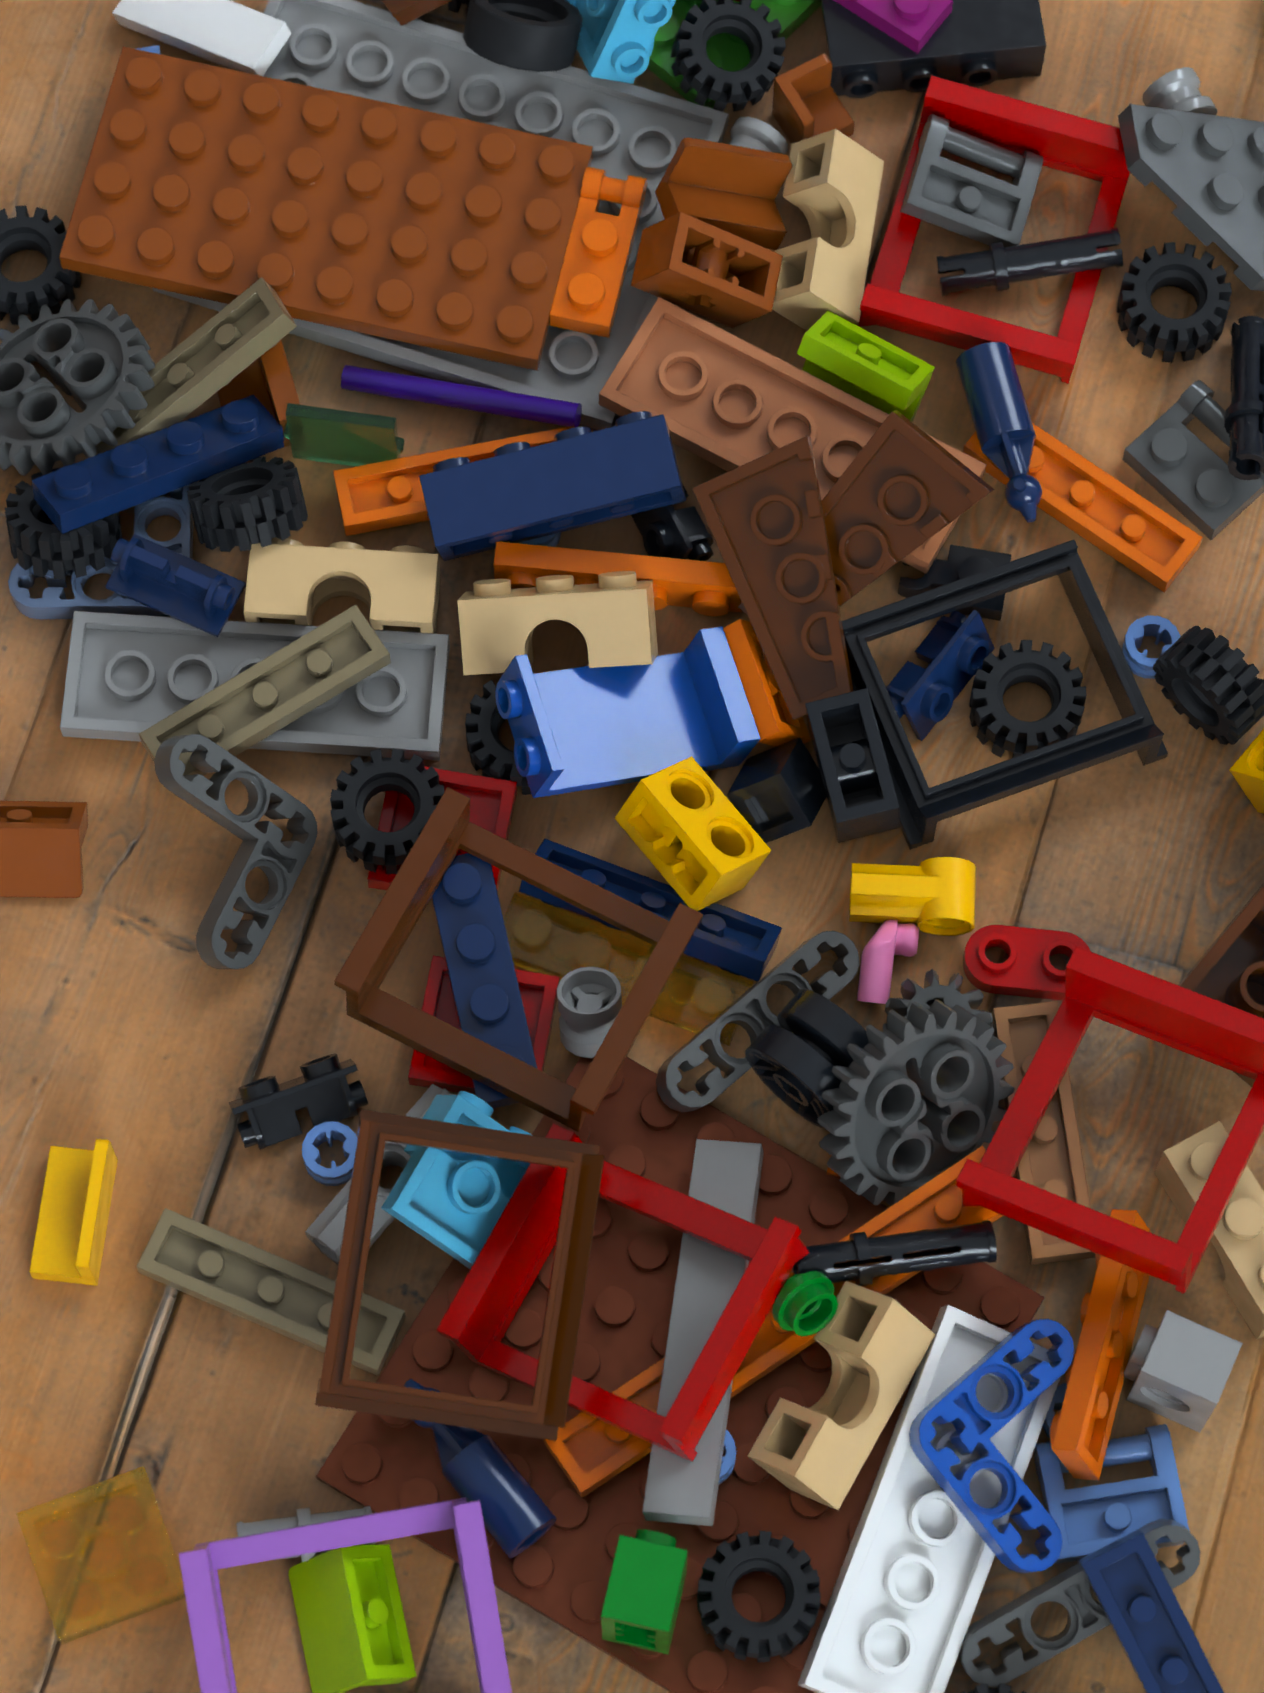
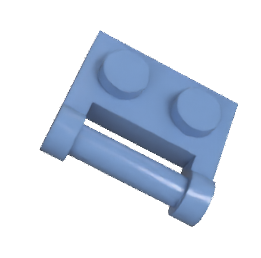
M1166 1424L1145 1427V1434L1109 1439L1103 1467L1149 1460L1154 1476L1065 1490L1062 1474L1069 1473V1471L1052 1451L1051 1443L1046 1442L1035 1445L1034 1461L1041 1485L1044 1506L1056 1521L1062 1534L1063 1545L1060 1556L1055 1564L1078 1561L1146 1524L1159 1519L1174 1520L1189 1530L1171 1436ZM1164 1536L1155 1543L1158 1548L1182 1545L1183 1541L1173 1544Z

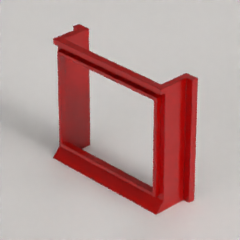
M931 75L918 130L870 284L867 283L860 304L859 310H861L858 326L878 325L963 350H968L983 343L1003 342L1009 345L1014 364L1061 377V382L1069 383L1102 269L1076 272L1057 337L899 293L921 224V219L900 212L918 154L919 140L927 119L933 113L948 119L949 127L1016 153L1023 154L1025 150L1039 154L1044 157L1042 166L1102 182L1087 234L1111 230L1115 226L1130 171L1127 169L1120 128ZM1108 247L1096 249V252H1106Z
M1076 946L1066 965L1065 997L980 1163L967 1159L956 1179V1187L962 1189V1207H984L1176 1286V1291L1185 1294L1264 1129V1018ZM1093 1017L1255 1080L1177 1243L1013 1177Z
M552 1124L546 1135V1138L583 1143L575 1132L556 1124ZM604 1161L599 1197L750 1261L666 1417L572 1375L569 1406L693 1462L697 1455L694 1449L795 1263L810 1252L799 1239L802 1231L797 1225L774 1217L771 1225L766 1229ZM530 1163L436 1329L440 1335L451 1339L472 1362L531 1389H534L538 1359L500 1342L556 1243L566 1168Z

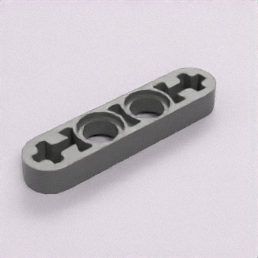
M823 931L797 947L762 977L759 982L755 983L663 1063L658 1070L656 1078L657 1092L662 1101L673 1110L692 1112L715 1100L752 1068L746 1056L745 1058L737 1059L729 1056L723 1050L720 1043V1034L724 1026L732 1023L740 1025L747 1031L751 1044L768 1025L780 1027L777 1016L767 1006L766 996L772 984L787 986L794 996L801 989H807L830 1000L850 983L857 974L860 961L858 950L853 941L845 934L836 931ZM834 951L838 957L833 964L834 971L831 970L818 976L809 984L801 975L808 972L821 960L822 957L819 952ZM700 1045H702L704 1052L700 1050ZM708 1058L716 1068L708 1071L697 1080L695 1087L700 1094L694 1090L685 1094L680 1092L677 1084L683 1077L677 1068L679 1067L680 1070L686 1072L699 1066Z
M1159 1519L1139 1528L1143 1532L1154 1556L1159 1552L1158 1546L1155 1543L1159 1538L1166 1536L1173 1544L1183 1541L1184 1546L1176 1551L1178 1564L1168 1568L1162 1561H1157L1171 1589L1184 1583L1194 1575L1200 1563L1201 1551L1196 1538L1184 1525L1170 1519ZM1080 1563L971 1624L968 1627L958 1656L961 1665L973 1681L981 1685L988 1683L990 1687H997L999 1684H1006L1107 1627L1110 1625V1622L1100 1602L1092 1598L1090 1583ZM1048 1601L1064 1605L1068 1619L1062 1632L1053 1637H1041L1034 1633L1031 1627V1615L1036 1607ZM1017 1619L1021 1633L1032 1645L1033 1649L1023 1654L1020 1645L1015 1641L999 1652L1003 1663L998 1667L991 1669L985 1661L974 1665L973 1660L981 1654L977 1643L987 1637L995 1645L1014 1637V1634L1006 1624Z

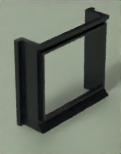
M1075 540L842 621L853 691L868 688L900 807V827L910 850L934 841L938 821L1137 750L1143 766L1167 758L1168 752L1162 741L1164 733L1153 721L1077 553L1078 547ZM1058 575L1122 719L929 788L867 642Z

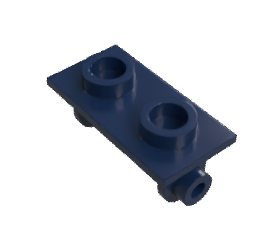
M134 534L130 541L123 538L117 541L111 555V561L117 563V566L105 586L106 589L218 637L246 587V582Z
M973 610L968 618L958 611L952 612L949 617L941 616L934 628L915 650L918 659L929 663L927 668L925 669L907 661L889 685L886 686L899 719L906 715L917 739L921 741L924 740L937 722H940L948 715L953 701L970 679L976 675L977 670H982L984 659L995 649L978 611Z

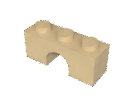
M837 129L791 144L789 158L792 163V169L785 180L783 198L803 212L810 226L811 239L774 251L783 255L772 310L806 331L828 310L853 324L859 323L861 313L859 309L864 293L884 166L882 159Z
M278 538L271 539L272 545L261 547L260 543L251 545L243 610L245 622L312 626L315 612L325 601L337 596H351L361 600L370 608L369 622L373 630L436 634L441 583L438 554L428 553L422 548L409 545L397 546L391 551L367 550L353 542H335L329 547L304 546L301 542L289 538L284 540Z
M635 571L602 573L598 575L599 583L574 585L572 575L543 576L535 579L536 587L511 589L510 579L480 580L473 582L474 591H466L457 600L463 675L504 673L516 655L527 654L530 665L534 663L532 644L534 630L537 625L548 620H563L580 630L587 644L589 668L653 664L658 656L653 580L637 581Z
M1220 1121L1163 1151L1154 1172L1185 1224L1229 1136ZM1246 1165L1210 1241L1214 1245L1225 1270V1280L1222 1284L1256 1340L1264 1337V1191L1248 1165Z
M848 1281L844 1283L837 1296L838 1308L834 1317L814 1337V1340L828 1351L832 1362L831 1380L825 1394L810 1408L780 1397L748 1454L750 1459L791 1491L836 1510H839L936 1335L894 1298Z

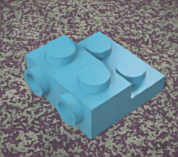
M566 0L579 10L583 18L576 49L590 76L633 84L635 78L647 69L649 57L654 47V37L659 27L666 24L671 18L672 8L676 0Z
M459 1091L458 1095H436L422 1118L532 1135L514 1126L506 1129L491 1118L494 1110L488 1103L466 1091ZM407 1144L404 1151L411 1158L381 1208L471 1269L530 1163Z

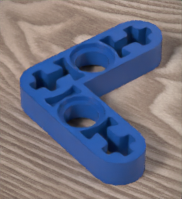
M1050 1319L1034 1320L1016 1328L924 1408L913 1420L909 1432L910 1446L919 1461L1000 1562L1009 1570L1018 1573L1044 1571L1051 1567L1060 1556L1063 1545L1062 1534L1056 1521L991 1442L990 1438L1061 1377L1072 1364L1075 1353L1073 1339L1064 1326ZM1030 1337L1035 1340L1045 1337L1049 1338L1053 1345L1047 1351V1356L1052 1362L1051 1364L1046 1361L1030 1365L1021 1374L1011 1366L1021 1362L1032 1353L1034 1345L1029 1339ZM1005 1356H1007L1008 1362H1009L1010 1364L1006 1363V1362L1003 1360V1358H1004ZM986 1374H993L1001 1378L1008 1390L1007 1402L1002 1410L998 1412H991L983 1408L976 1396L977 1383ZM1023 1379L1029 1382V1386L1027 1388ZM934 1421L938 1425L951 1422L956 1429L950 1437L952 1445L960 1455L970 1454L975 1449L979 1458L962 1465L957 1473L953 1475L950 1467L959 1464L961 1461L949 1447L933 1448L930 1441L937 1433L932 1426V1422ZM981 1469L994 1473L1001 1483L1002 1493L1000 1500L990 1509L980 1507L970 1495L969 1485L971 1478ZM1018 1503L1021 1511L1013 1513L1010 1517L1023 1531L1038 1530L1041 1536L1036 1540L1035 1547L1039 1555L1036 1556L1032 1553L1020 1556L1016 1550V1547L1022 1541L1020 1534L1011 1523L1000 1524L996 1528L992 1523L993 1520L1009 1513Z

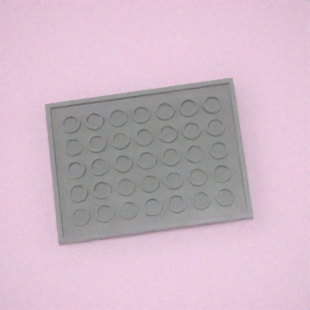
M269 0L264 14L284 21L291 35L264 74L265 77L593 146V159L590 167L606 170L607 177L627 180L628 175L647 178L644 204L610 338L549 325L538 371L295 318L292 319L297 327L290 334L441 381L580 403L582 405L580 424L598 430L614 427L619 415L598 405L599 393L658 297L631 286L642 230L665 219L655 191L682 139L690 137L722 143L728 128L729 114L629 83L591 77L588 71L573 66L559 71L534 72L500 65L479 56L468 48L463 39V33L417 19L401 26L390 11L354 0ZM601 200L598 212L619 216L622 204ZM152 288L155 292L219 312L228 305Z

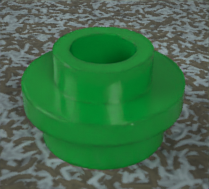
M819 1271L796 1274L790 1277L784 1283L774 1302L772 1309L774 1320L784 1330L794 1331L799 1336H809L817 1333L832 1320L838 1308V1300L834 1295L833 1283L824 1273Z

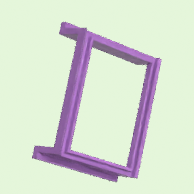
M466 1497L199 1543L195 1545L193 1550L179 1552L201 1693H238L218 1569L454 1528L480 1692L512 1693L480 1500L466 1502Z

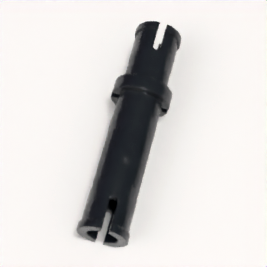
M1111 228L1108 231L1005 248L1003 242L991 243L990 250L946 257L936 256L938 274L955 271L964 272L962 275L940 278L942 296L952 292L993 285L996 286L997 291L1009 289V283L1115 266L1117 268L1123 267L1122 249L1096 252V249L1118 246L1121 243L1118 228Z
M1245 316L1239 318L1238 323L1240 325L1234 322L1231 327V404L1225 411L1224 427L1230 438L1228 460L1230 474L1241 480H1255L1261 477V472L1264 473V319L1258 316Z
M989 1220L981 1221V1223L924 1229L867 1238L865 1232L852 1233L849 1236V1241L807 1246L806 1248L810 1253L795 1263L792 1270L793 1276L811 1271H819L824 1273L832 1283L855 1280L856 1285L863 1286L871 1285L873 1277L929 1271L981 1262L993 1263L997 1259L995 1233Z

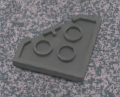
M1130 104L1118 115L1127 169L1145 187L1152 181L1177 205L1171 213L1206 247L1212 242L1219 246L1238 265L1233 273L1250 290L1264 291V122Z

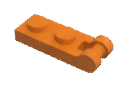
M587 166L550 311V326L610 338L644 204L647 178L628 175L627 180L607 177L606 170ZM601 200L622 204L619 216L598 212Z

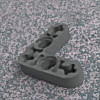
M200 734L172 736L160 745L154 759L155 772L159 782L170 792L243 840L199 925L196 935V947L201 959L208 966L216 969H243L252 964L260 954L315 844L318 834L317 822L313 812L305 804L209 738ZM193 752L190 756L192 766L203 773H216L210 779L199 774L183 775L186 765L179 760L180 753ZM234 779L241 781L248 792L247 807L239 815L233 814L225 803L226 787ZM263 815L274 820L289 819L286 828L293 834L291 841H281L283 831L272 822L258 821ZM255 867L260 868L266 874L269 882L267 895L259 903L251 900L245 888L247 875ZM244 913L253 916L252 920H241ZM233 929L231 939L237 943L235 951L225 952L227 942L221 938L222 930Z

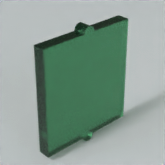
M290 403L287 405V423L285 424L283 436L290 439L293 458L349 466H361L401 458L400 453L403 452L405 440L398 437L395 417Z

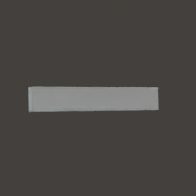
M696 1139L688 1196L755 1223L764 1157L762 1144ZM683 1233L657 1408V1414L664 1417L669 1412L749 1265V1260L686 1233ZM733 1379L694 1449L697 1455L693 1462L652 1444L642 1511L645 1520L713 1526Z

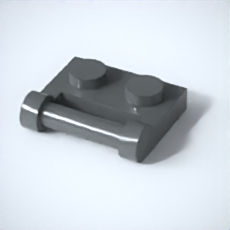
M932 113L926 121L919 140L918 154L900 212L989 246L991 243L1003 242L1004 248L1017 246L1022 238L1044 157L1025 150L1023 154H1019L949 127L948 119ZM944 150L1013 177V184L940 156L941 151Z
M1198 380L1185 390L1170 409L1125 448L1122 460L1204 535L1212 540L1264 492V473L1261 472V477L1255 480H1241L1230 474L1228 465L1186 427L1196 417L1230 448L1229 434L1224 427L1225 410L1212 399L1214 391L1204 382Z

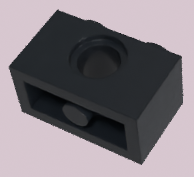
M868 688L805 703L807 726L838 843L900 828V807Z

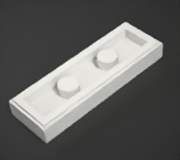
M121 0L112 12L121 26L229 69L264 76L291 35L284 21L231 0Z

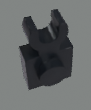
M950 545L948 560L935 558L929 571L919 579L900 577L898 594L905 598L915 596L1011 562L1012 555ZM1005 594L956 611L969 616L975 610L979 612L981 618L1001 621Z

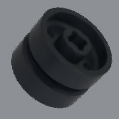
M801 989L778 1014L777 1019L780 1027L768 1025L746 1049L745 1055L754 1072L779 1099L807 1121L826 1130L817 1123L818 1117L832 1111L834 1106L821 1097L822 1092L837 1089L841 1083V1080L831 1070L834 1066L849 1067L853 1059L846 1048L849 1043L864 1048L869 1041L866 1030L843 1009L814 991Z

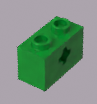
M644 1529L637 1530L635 1538L624 1535L619 1536L601 1613L603 1640L669 1655L687 1575L688 1550L676 1548V1538L661 1532Z

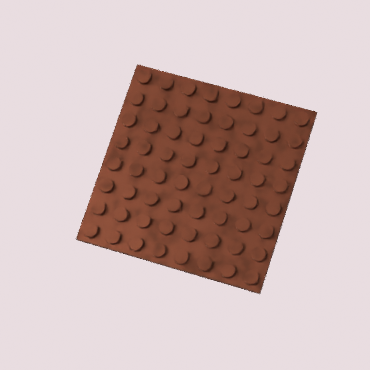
M580 1057L565 1083L577 1089L593 1058ZM628 1057L625 1058L595 1115L592 1116L587 1113L579 1132L544 1115L532 1133L533 1136L546 1137L552 1124L561 1126L575 1132L583 1143L599 1145V1155H605L604 1161L687 1196L690 1188L696 1139L762 1144L764 1157L754 1224L768 1229L774 1217H778L797 1225L802 1231L799 1239L805 1247L838 1242L889 1208L882 1203L876 1206L862 1195L858 1196L839 1181V1178L826 1175L827 1172L710 1104L692 1112H679L671 1109L662 1101L657 1092V1074ZM677 1086L680 1092L683 1094L687 1093L686 1090ZM598 1197L573 1376L606 1391L613 1392L665 1357L683 1232ZM555 1245L500 1342L536 1359H539ZM453 1258L375 1383L404 1387V1384L409 1379H413L425 1388H435L443 1393L532 1406L534 1389L472 1362L451 1339L440 1335L436 1331L470 1271L468 1267ZM984 1262L920 1271L886 1294V1296L894 1298L931 1331L940 1307L950 1305L1010 1333L1023 1324L1031 1322L1045 1298ZM816 1341L731 1398L726 1429L735 1441L737 1453L732 1473L727 1480L718 1485L713 1526L645 1520L642 1511L651 1452L581 1498L544 1444V1439L475 1429L484 1435L489 1434L557 1518L554 1525L539 1540L512 1558L508 1557L485 1528L494 1586L671 1693H815L797 1684L914 1375L839 1510L791 1491L748 1457L780 1397L806 1408L812 1407L822 1398L829 1386L832 1375V1362L828 1351ZM568 1405L566 1422L582 1411ZM356 1412L316 1475L318 1480L361 1506H371L373 1513L461 1498L442 1474L432 1428L420 1427L412 1419ZM454 1528L412 1535L417 1540L459 1564ZM639 1529L657 1531L676 1538V1548L688 1550L687 1575L669 1655L602 1639L601 1613L620 1535L635 1538L636 1531ZM760 1531L772 1532L771 1537L782 1540L783 1536L791 1539L794 1541V1548L799 1552L804 1549L811 1558L810 1565L813 1570L817 1569L820 1579V1607L815 1625L812 1626L808 1638L802 1645L797 1644L792 1648V1653L783 1658L780 1655L770 1657L769 1662L757 1663V1658L746 1657V1661L734 1658L735 1653L728 1649H725L723 1652L714 1644L715 1639L710 1633L706 1634L701 1624L702 1619L697 1607L698 1583L707 1558H712L716 1553V1547L725 1540L727 1543L736 1540L737 1534L748 1532L749 1536H759ZM762 1571L745 1574L736 1582L732 1590V1602L735 1609L742 1617L753 1622H766L773 1619L781 1612L786 1601L785 1591L779 1580L773 1575Z

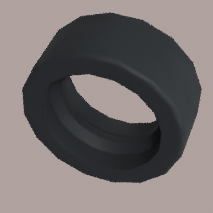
M470 0L463 39L468 48L494 63L534 72L559 71L568 68L574 60L583 18L579 10L566 0Z

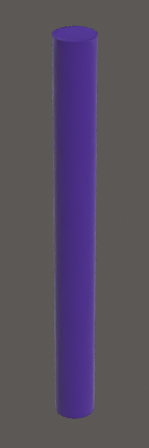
M345 365L341 375V388L345 390L573 428L579 426L582 415V405L580 403L351 365Z

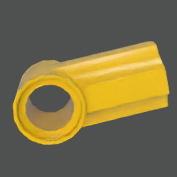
M956 857L929 858L921 861L919 866L852 863L849 922L883 923L886 920H898V923L902 924L914 923L922 932L938 936H958L972 932L975 928L976 866L969 860Z

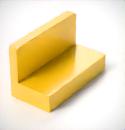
M96 1139L94 1150L50 1146L29 1271L33 1279L98 1286L118 1163L110 1140Z

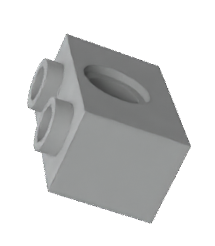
M1167 1310L1158 1329L1145 1324L1140 1338L1133 1349L1124 1371L1125 1378L1134 1381L1127 1401L1200 1433L1218 1404L1243 1343Z

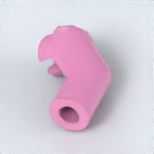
M886 920L880 925L864 947L861 955L857 1001L879 1004L887 1003L890 997L894 955L911 957L917 954L919 928L916 924L898 923V920Z

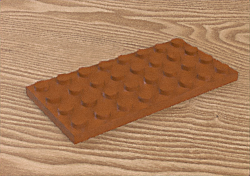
M123 46L59 259L63 269L225 304L231 303L262 277L276 291L292 318L538 371L550 325V311L580 199L584 173L587 166H591L593 159V146Z

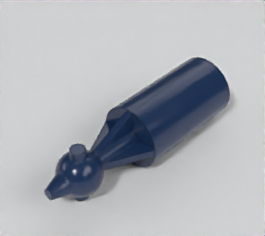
M1003 342L983 343L960 354L956 360V365L981 450L1009 479L1005 487L1007 503L1013 509L1019 511L1028 523L1036 520L1037 505L1042 498V487L1035 477L1028 475L1036 434L1009 345Z
M409 1379L404 1384V1387L440 1392L435 1388H425L413 1379ZM413 1420L420 1427L432 1428L442 1474L461 1498L466 1497V1502L480 1500L484 1527L509 1558L526 1550L554 1525L557 1518L489 1434L484 1435L473 1428Z

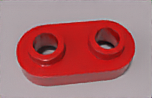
M989 925L980 928L969 938L963 955V969L970 983L987 993L1063 1000L1065 997L1066 970H1059L1053 967L1049 958L1054 954H1064L1070 958L1076 946L1088 951L1090 949L1080 937L1069 932ZM999 947L1007 953L1008 959L1003 963H993L986 957L985 952L989 948Z

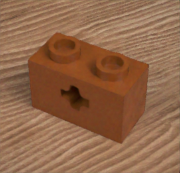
M679 212L642 230L631 286L734 328L772 312L783 255L683 212Z

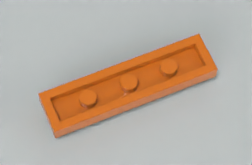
M1033 424L1036 438L1034 440L1028 475L1035 477L1042 487V498L1037 507L1165 593L1200 548L1203 537ZM975 431L965 443L963 453L985 463V472L1004 485H1007L1009 479L983 454Z
M573 427L556 428L333 471L345 535L351 536L429 521L419 475L434 472L433 466L441 461L465 457L469 458L471 463L494 457L493 452L507 444L527 442L530 443L531 447L554 442V436L557 433Z
M496 541L493 563L494 579H510L511 589L536 587L535 579L543 576L572 575L574 585L599 583L598 575L602 573L635 571L637 581L653 580L655 610L664 609L668 605L689 607L705 616H723L728 614L729 611L742 613V610L738 608L742 601L725 563Z
M1112 1209L1110 1217L1152 1233L1136 1210ZM1095 1253L1097 1270L1092 1290L1086 1293L1082 1300L1080 1312L1082 1329L1072 1364L1065 1372L1067 1389L1061 1412H1057L1051 1422L1050 1443L1052 1451L1074 1479L1099 1481L1125 1378L1124 1371L1129 1361L1150 1275Z

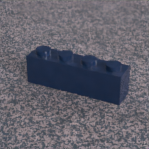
M648 411L634 412L618 418L615 421L616 426L594 432H591L589 427L570 428L557 433L554 436V442L531 447L530 443L516 442L497 448L493 452L494 457L470 463L469 458L458 457L435 464L433 466L434 472L419 475L435 547L444 561L495 549L496 541L520 543L686 501L670 431L664 414L652 417L651 412Z

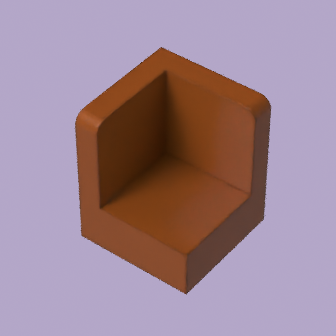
M826 54L817 56L774 78L772 115L791 144L837 129L847 137L854 133V121L831 87L832 62Z

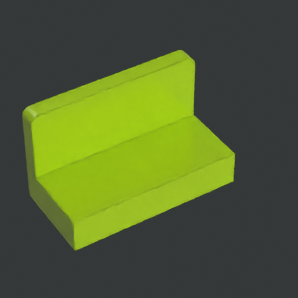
M829 310L804 334L797 351L798 355L806 359L802 368L803 371L887 414L898 410L911 422L914 420L935 369L931 364Z
M390 1544L355 1545L332 1549L289 1569V1579L312 1693H344L359 1686L400 1684L417 1677Z

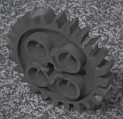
M66 299L57 314H52L45 304L41 306L38 320L31 322L28 317L22 314L18 316L19 330L11 333L1 328V470L5 471L14 465L21 476H26L34 464H36L41 473L46 475L52 471L55 461L61 460L64 466L74 464L76 455L84 453L87 458L97 455L95 445L101 441L110 446L118 444L113 434L117 427L133 429L135 423L128 414L130 410L147 408L148 403L141 392L153 388L155 384L148 371L155 367V362L148 353L151 348L138 327H135L129 315L125 313L119 316L112 304H108L99 310L93 299H88L80 310L77 311L72 301ZM37 361L43 366L61 390L69 396L73 395L78 405L84 411L78 413L68 405L54 385L48 379L41 378L30 363Z
M935 1000L928 1010L918 1002H912L907 1019L894 1010L888 1012L887 1029L883 1032L871 1024L866 1026L869 1043L864 1048L849 1043L846 1048L853 1062L849 1067L834 1066L831 1072L841 1080L840 1086L837 1089L822 1092L821 1096L833 1105L834 1109L818 1117L817 1123L830 1132L819 1142V1145L831 1155L826 1164L841 1177L839 1181L858 1196L862 1195L876 1206L882 1200L892 1206L981 1147L983 1142H991L995 1134L991 1130L993 1122L1001 1121L1007 1111L998 1105L999 1100L1013 1094L1015 1088L1001 1079L1013 1069V1064L1001 1056L1007 1046L1000 1039L992 1035L994 1029L990 1025L957 1004L951 1009L940 1000Z

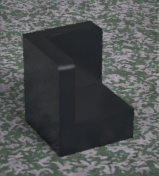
M800 737L748 758L727 793L734 807L765 843L811 826L826 799L819 768Z

